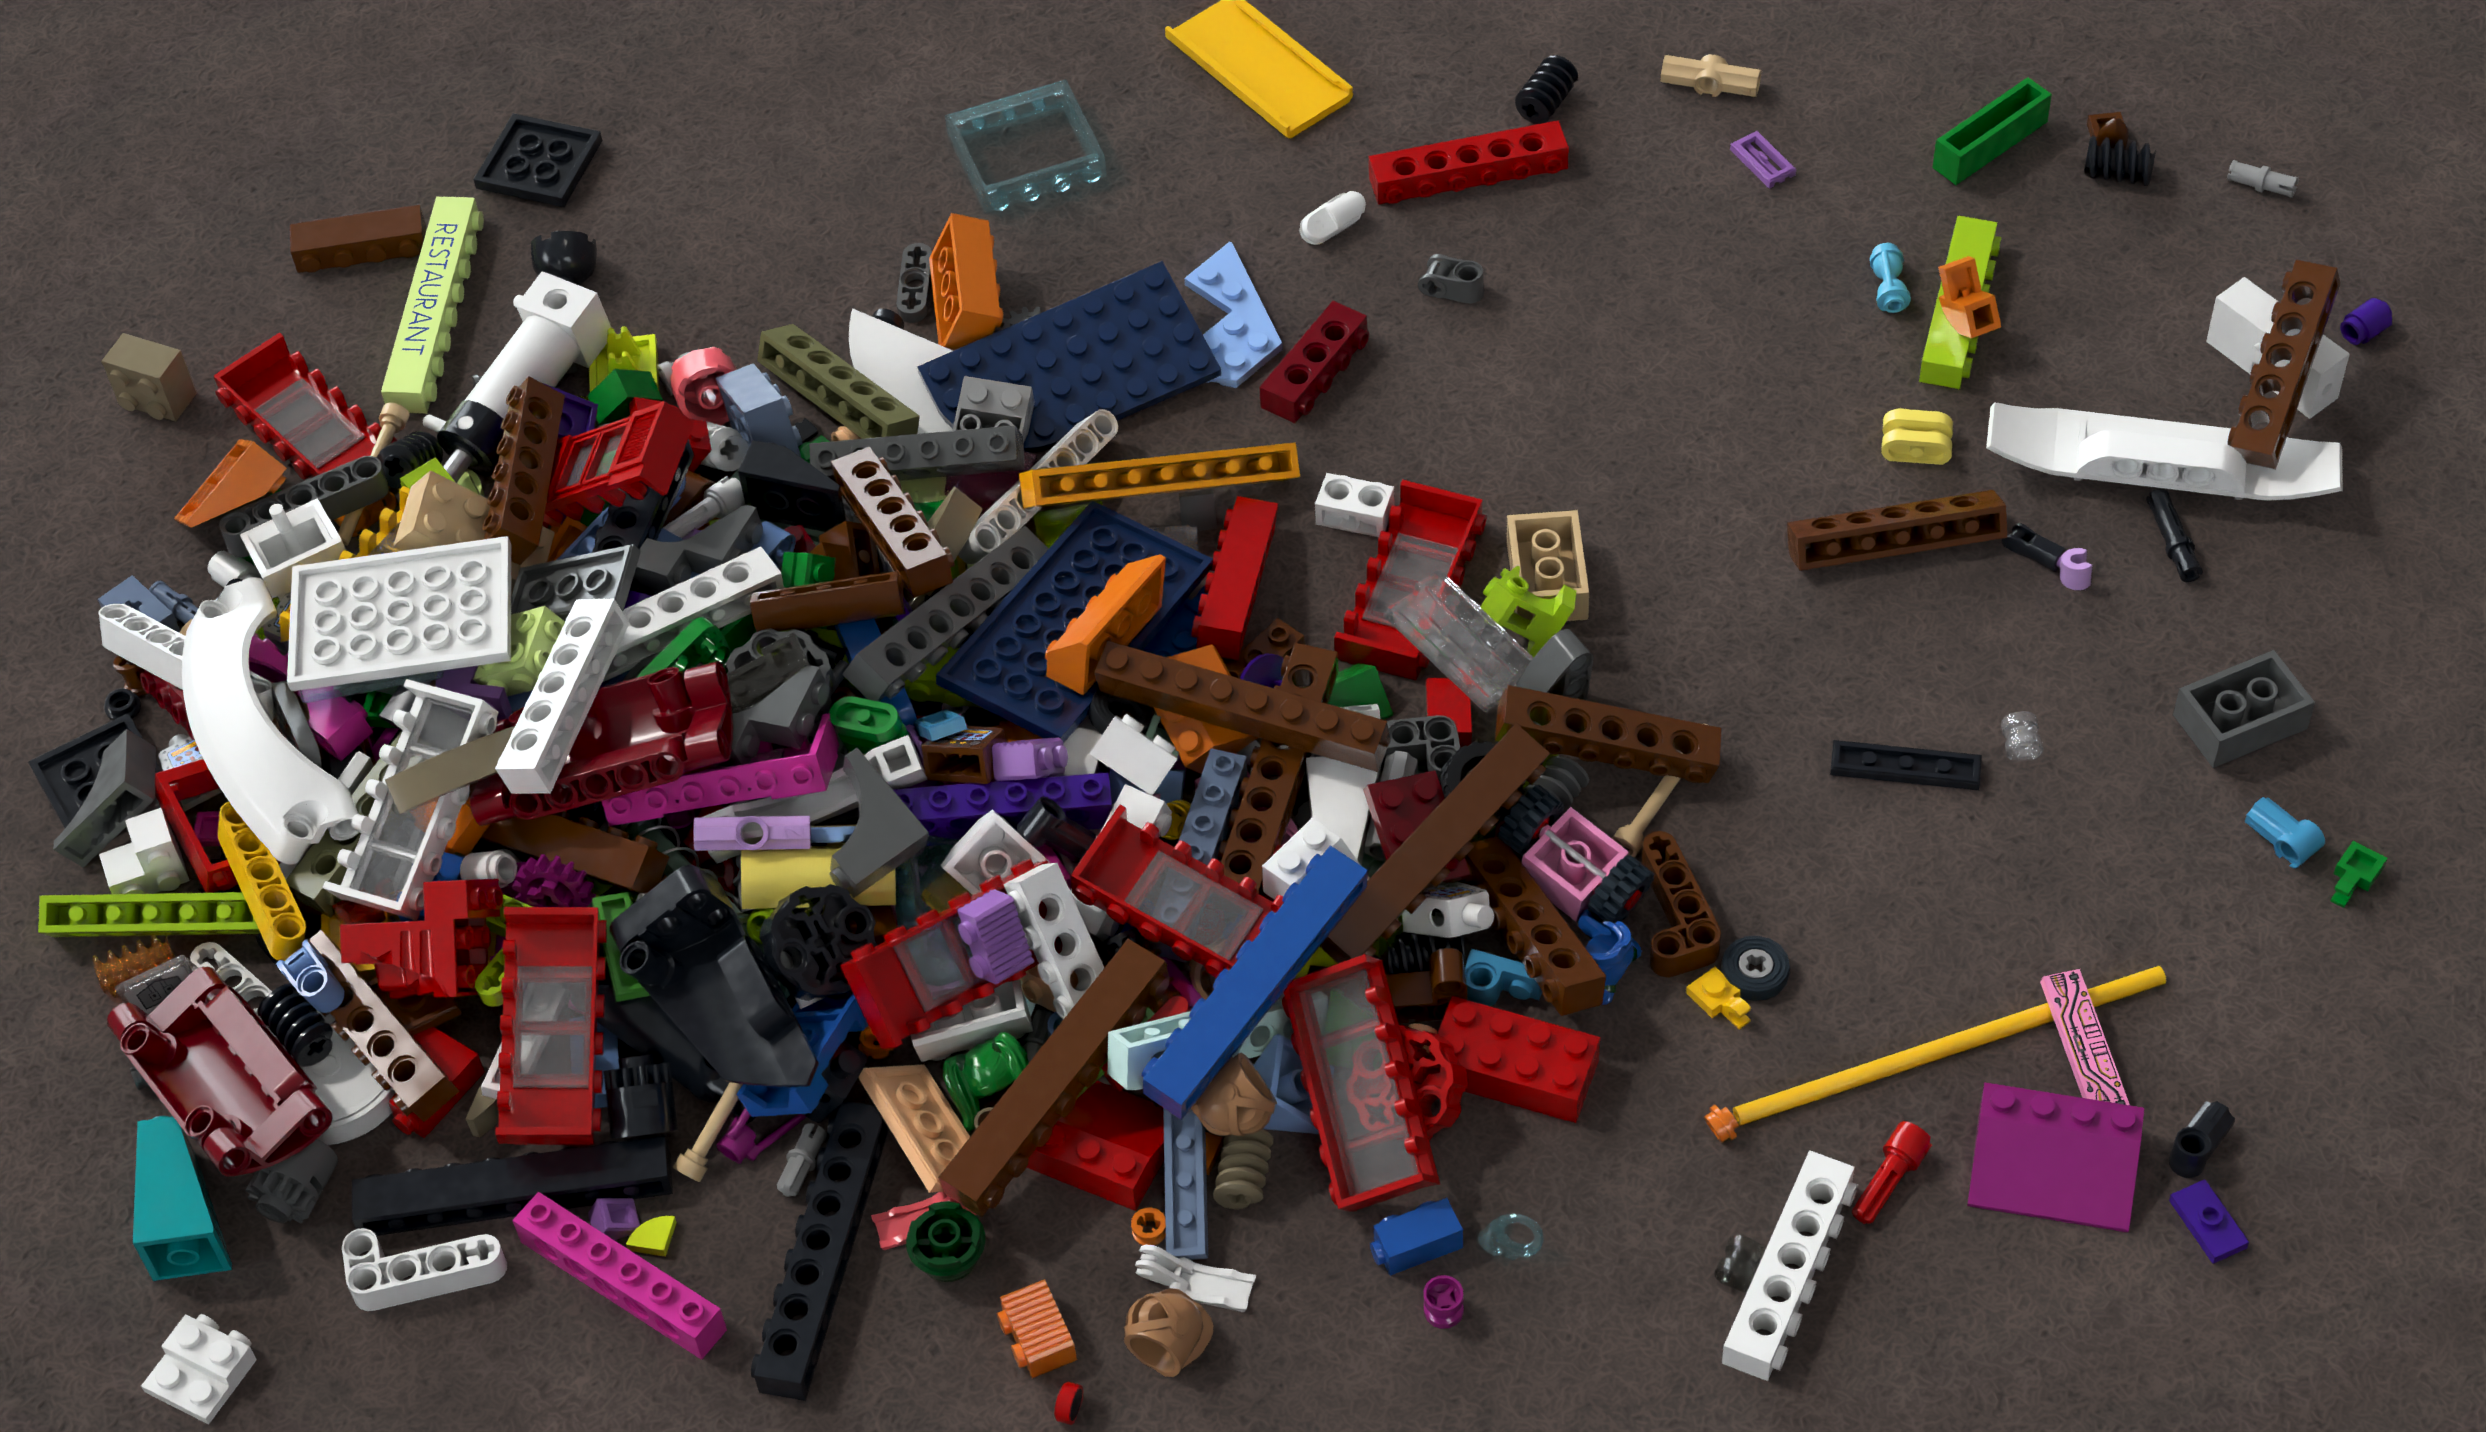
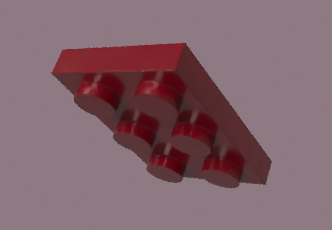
M1436 770L1368 784L1363 789L1386 861L1445 799ZM1454 858L1447 865L1451 872L1440 885L1465 880L1470 876L1465 858L1461 862Z

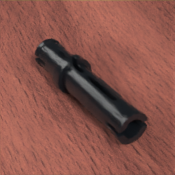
M2163 488L2153 490L2149 493L2150 496H2147L2146 501L2166 542V554L2170 559H2173L2179 577L2183 582L2195 581L2200 578L2199 574L2202 575L2203 570L2195 556L2193 540L2187 537L2176 509L2172 504L2169 492Z

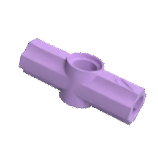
M810 816L694 818V851L811 849ZM756 822L763 829V837L757 844L751 845L744 841L742 830L748 823Z

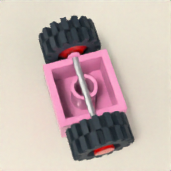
M1535 785L1533 789L1530 788L1526 795H1522L1519 799V803L1511 808V813L1506 815L1503 820L1504 823L1499 828L1498 838L1519 855L1523 856V866L1550 902L1577 922L1581 913L1586 909H1590L1604 921L1616 923L1617 921L1622 922L1623 919L1625 920L1629 916V912L1633 911L1637 907L1636 904L1643 899L1644 893L1649 890L1655 874L1634 857L1628 856L1629 852L1572 807L1560 817L1559 814L1563 811L1564 803L1541 785Z

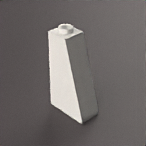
M1324 756L1306 758L1311 818H1314L1340 836L1360 865H1362L1365 843L1372 818L1363 789L1368 784L1380 782L1381 766L1379 771L1375 772Z

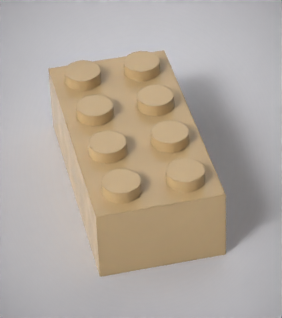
M429 471L410 488L393 546L405 551L484 540L485 531L482 530V526L490 510V505L487 504L488 499L433 471ZM542 526L539 546L521 565L511 561V596L520 568L547 562L555 532Z

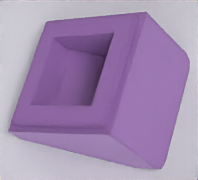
M597 1198L588 1212L591 1226L613 1240L630 1236L640 1226L635 1203L632 1198Z

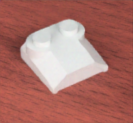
M992 809L981 817L955 844L941 866L974 895L981 891L979 884L997 875H1000L1001 879L1013 874L1010 868L1024 860L1031 858L1033 863L1046 860L1049 863L1050 861Z

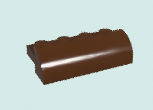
M898 571L755 592L752 593L750 607L756 632L769 628L781 632H788L793 629L805 630L904 615V585L902 576H899Z

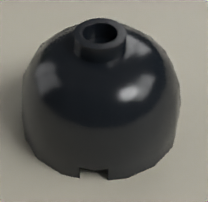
M554 231L551 232V238L542 241L540 235L531 241V261L533 269L538 276L543 271L578 285L586 281L596 268V240L593 238L592 242L588 241V235L585 233Z

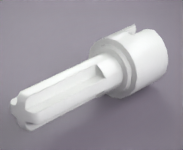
M728 476L724 477L704 491L703 501L663 528L682 539L694 528L699 529L713 518L721 519L739 507L744 506L745 501L740 481L736 478L729 479Z

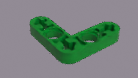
M699 617L693 620L637 677L649 675L668 667H677L679 671L685 672L686 669L694 668L700 662L705 665L716 661L721 662L727 674L726 662L733 651L721 630L705 617Z

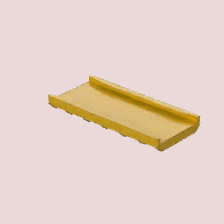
M1221 0L1176 28L1172 29L1169 26L1165 28V36L1168 40L1287 138L1291 139L1349 103L1353 97V87L1246 0Z

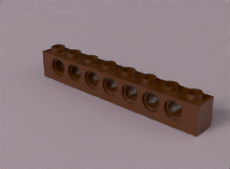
M1295 643L1291 656L1286 655L1283 659L1281 667V677H1283L1281 686L1275 685L1274 689L1328 704L1339 672L1338 652ZM1308 685V687L1300 688L1298 686ZM1262 739L1260 747L1255 746L1253 748L1250 759V768L1253 769L1250 777H1244L1239 793V798L1242 801L1239 809L1234 808L1232 810L1229 820V830L1232 831L1229 839H1223L1218 853V860L1224 865L1225 876L1238 883H1241L1244 877L1253 879L1257 883V893L1265 897V893L1262 887V865L1272 857L1276 846L1282 845L1306 772V758H1310L1312 754L1293 747L1279 749L1277 747L1282 746V744ZM1270 776H1277V777H1279V778H1277V779H1275V780L1266 779V778H1268V777H1270ZM1260 807H1267V808H1269V809H1267V810H1265V811H1257V810H1256L1257 808H1260ZM1250 838L1259 839L1258 841L1253 843L1245 842L1247 839ZM1238 870L1248 871L1245 874H1235ZM1212 893L1213 909L1244 916L1247 912L1219 895Z

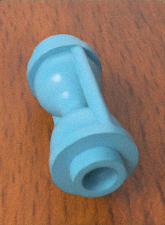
M1882 243L1873 249L1870 256V266L1875 275L1883 280L1877 291L1876 301L1878 308L1889 313H1897L1908 307L1911 297L1906 285L1897 279L1902 272L1904 258L1902 251L1892 243Z

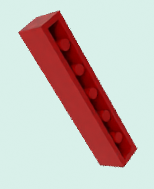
M1237 496L1234 508H1227L1224 520V529L1226 530L1221 529L1218 539L1217 550L1220 551H1214L1212 572H1208L1204 592L1208 593V595L1201 594L1198 615L1201 616H1195L1191 637L1197 638L1196 649L1214 645L1221 657L1239 660L1276 528L1278 503Z

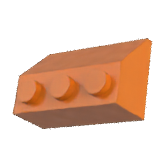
M1214 645L1166 657L1231 676ZM1154 707L1157 715L1161 717L1160 721L1176 751L1179 752L1184 766L1201 774L1211 748L1236 754L1258 738Z

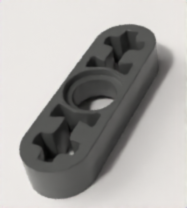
M924 243L911 244L904 249L902 254L896 304L898 315L903 321L909 323L923 320L928 313L931 289L929 257L932 250ZM916 256H921L920 267H915L914 265ZM912 280H921L924 282L919 287L907 286V284ZM910 298H915L916 305L914 306V309L910 310Z

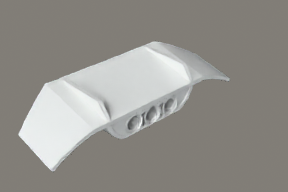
M1996 402L1990 408L1986 449L2023 466L2051 475L2073 477L2077 481L2090 479L2232 496L2236 500H2242L2243 498L2265 501L2288 500L2343 491L2342 446L2336 442H2318L2287 437L2275 470L2246 463L2242 455L2228 445V436L2231 428L2060 408H2028Z

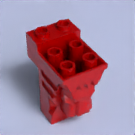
M499 879L423 882L425 920L340 925L341 963H355V965L374 964L378 986L382 991L388 992L391 999L407 998L416 994L419 996L434 994V997L478 995L475 981L488 965L487 948L491 941L490 929L486 925V917H500V908L503 905V892L499 887Z

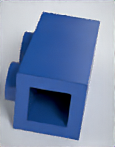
M1447 1198L1437 1202L1427 1201L1413 1211L1400 1216L1390 1215L1374 1225V1242L1370 1243V1249L1378 1266L1384 1264L1391 1276L1462 1249L1463 1228Z

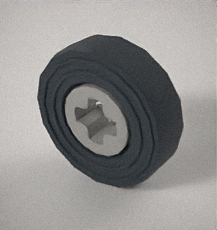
M1746 936L1734 941L1725 950L1721 962V972L1730 984L1741 990V998L1759 1001L1772 998L1783 990L1787 985L1790 975V964L1788 955L1782 946L1772 939L1761 936ZM1749 964L1754 966L1762 964V972L1757 969L1749 971Z

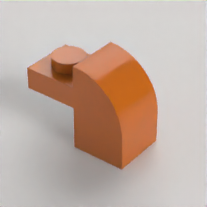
M1967 256L1938 267L1944 295L1939 297L1940 304L1947 320L1959 334L1974 338L2001 328L1995 295L1981 290L1975 258Z

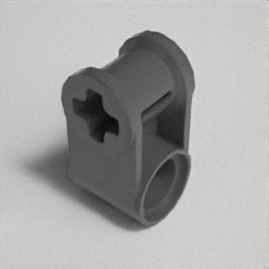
M1442 254L1432 255L1428 259L1427 272L1418 281V288L1422 294L1470 304L1476 303L1483 298V268L1478 262L1452 258Z

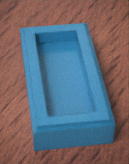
M946 709L916 719L913 722L917 734L931 741L967 729L963 716Z

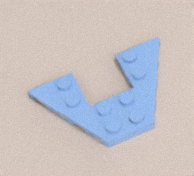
M1228 242L1184 278L1185 286L1228 313V315L1203 334L1221 368V376L1207 381V383L1217 382L1223 386L1237 388L1282 351V342L1232 242Z

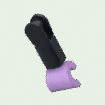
M2016 523L2012 528V533L2007 534V538H2002L2003 546L2009 550L2027 557L2054 572L2060 568V580L2067 588L2084 590L2091 586L2092 565L2086 562V549L2073 548L2067 550L2038 535L2022 523Z

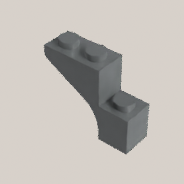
M749 505L741 506L694 536L682 541L661 542L647 538L639 549L641 553L634 573L637 586L660 593L689 580L692 572L702 574L711 568H715L744 553L750 552L754 544L760 541L763 534V526L756 507Z
M816 666L802 668L754 707L743 712L733 713V743L730 758L728 761L714 765L731 767L749 764L751 759L757 755L761 741L800 749L806 736L813 729L814 720L821 706L826 703L829 696L830 688L820 668Z

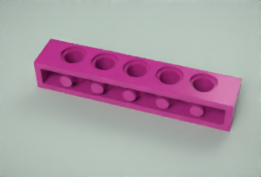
M540 1192L512 1220L522 1244L701 1360L727 1331L721 1308Z

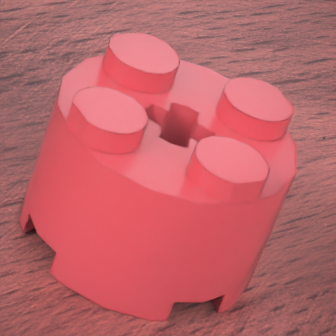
M710 347L694 350L675 360L671 367V387L678 407L689 419L707 421L719 425L728 422L729 418L716 377L737 370L730 357L724 354L721 349Z

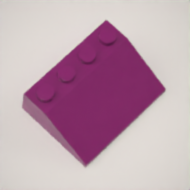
M1984 1082L1967 1206L2129 1232L2141 1146L2144 1108Z

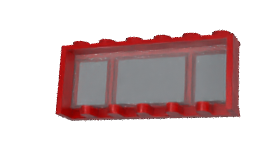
M1363 954L1292 980L1284 990L1282 1006L1285 1014L1291 1020L1294 1032L1291 1035V1042L1295 1052L1301 1059L1303 1067L1300 1073L1301 1081L1305 1090L1310 1095L1312 1103L1310 1117L1314 1127L1319 1131L1322 1143L1319 1147L1320 1157L1323 1164L1329 1170L1332 1182L1329 1184V1193L1334 1204L1340 1210L1355 1212L1424 1187L1440 1185L1382 960Z

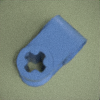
M306 939L302 942L303 947L287 960H279L276 965L287 980L296 988L297 992L317 1011L322 1013L331 1012L342 1003L344 989L328 968V963Z

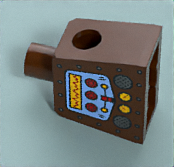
M967 726L966 730L923 743L921 748L928 781L989 784L994 779L992 746L995 743L1006 742L1005 731L998 727Z

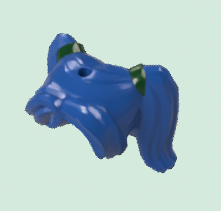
M1586 909L1579 917L1578 927L1592 938L1585 948L1606 975L1602 1005H1607L1612 1002L1617 982L1624 975L1631 962L1636 961L1641 956L1642 950L1639 944L1631 937V932L1623 922H1598Z

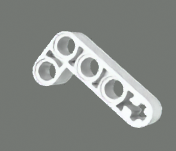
M361 1228L351 1231L346 1235L342 1243L346 1283L356 1305L365 1311H375L490 1284L501 1279L507 1271V1261L499 1241L494 1236L488 1234L385 1257L375 1233L369 1229ZM369 1251L367 1254L359 1256L361 1253ZM453 1266L450 1270L442 1271L447 1267ZM408 1276H413L411 1279L402 1281L404 1278ZM369 1285H374L367 1290H363L365 1287Z

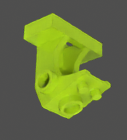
M1516 566L1511 571L1504 568L1500 573L1502 578L1499 579L1495 576L1484 589L1483 594L1487 597L1479 609L1486 614V618L1492 624L1505 627L1529 639L1527 656L1533 659L1548 640L1562 629L1574 611L1577 591L1563 585L1555 598L1543 599L1528 591L1529 584L1519 576V566ZM1519 606L1535 615L1532 620L1523 618L1514 612L1516 607Z

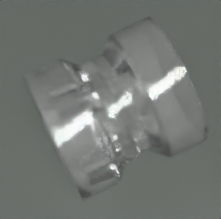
M2026 711L2009 714L2001 721L2002 735L2007 739L2005 750L2008 759L2011 761H2027L2040 757L2043 753V744L2041 737L2037 735L2039 724L2036 715Z

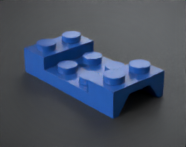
M853 993L849 999L834 1000L826 997L800 1009L798 1002L795 1004L792 1010L819 1062L818 1067L808 1087L743 1084L736 1095L751 1117L811 1113L817 1107L821 1096L829 1086L821 1073L828 1067L830 1059L839 1045L845 1040L847 1033L863 1031L868 1026Z

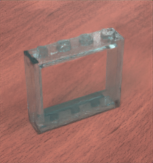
M1066 79L945 115L948 138L984 213L993 210L1000 211L1016 203L1033 201L1039 196L1053 192H1063L1069 187L1086 182L1092 183L1107 176L1105 155ZM1056 95H1062L1061 98L1056 99ZM1064 111L1086 156L985 186L964 141ZM963 123L964 127L957 128L956 125Z

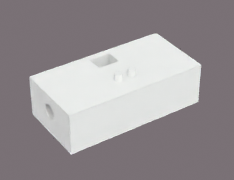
M2246 277L2242 278L2216 297L2206 342L2250 374L2253 365L2260 363L2263 354L2260 352L2261 342L2264 334L2270 333L2272 329V311L2275 303L2278 301ZM2292 329L2285 335L2294 336L2301 330ZM2325 335L2321 338L2297 410L2309 419L2338 399L2350 355ZM2281 360L2275 366L2283 367L2289 364L2290 361Z

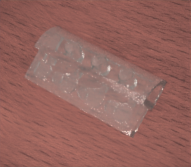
M1440 569L1416 583L1411 594L1389 606L1384 614V617L1484 712L1498 705L1507 685H1517L1527 666L1534 658Z

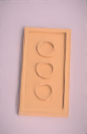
M925 1064L863 1068L858 1076L860 1082L928 1192H944L938 1177L970 1138V1135Z

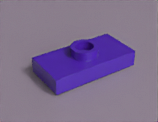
M2205 1179L2170 1195V1203L2212 1264L2248 1248L2249 1241Z

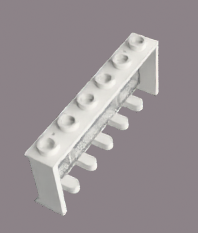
M406 679L404 687L416 695L410 713L397 710L394 714V724L403 731L396 747L384 744L380 749L379 757L388 763L389 766L382 782L370 779L366 784V793L372 796L375 801L368 817L355 814L352 819V828L360 832L361 836L354 852L341 849L338 854V863L347 868L341 885L325 881L323 889L341 900H349L417 921L420 911L424 909L423 882H432L434 876L441 868L442 855L448 840L455 833L456 820L462 805L468 800L470 785L438 797L432 803L399 815L385 779L443 752L492 734L496 729L499 712L482 699Z

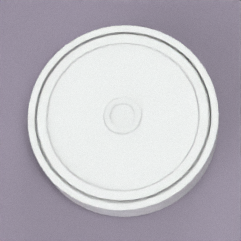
M331 1014L326 1017L323 1016L326 1023L331 1024L335 1021ZM334 1029L331 1037L333 1043L332 1050L329 1055L312 1066L299 1065L318 1089L315 1093L332 1113L331 1125L318 1137L319 1140L327 1145L353 1140L376 1128L392 1113L388 1102L396 1093L392 1087L388 1091L382 1088L371 1075L376 1070L373 1064L369 1063L365 1066L351 1051V1048L356 1045L353 1040L349 1038L345 1042Z

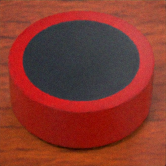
M1068 1381L1062 1385L1057 1396L1054 1411L1057 1422L1069 1425L1074 1424L1083 1401L1084 1390L1082 1385Z

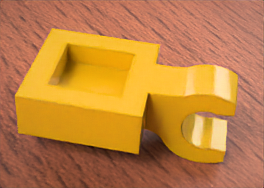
M1716 966L1686 987V994L1711 1018H1714L1721 1012L1739 1030L1751 1021L1745 1015L1751 1011V1007L1740 997L1741 990L1730 984Z

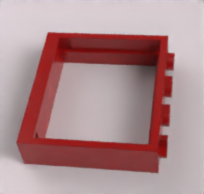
M204 759L155 773V796L205 892L213 893L219 890H229L238 885V882L228 860L211 864L178 802L220 788Z

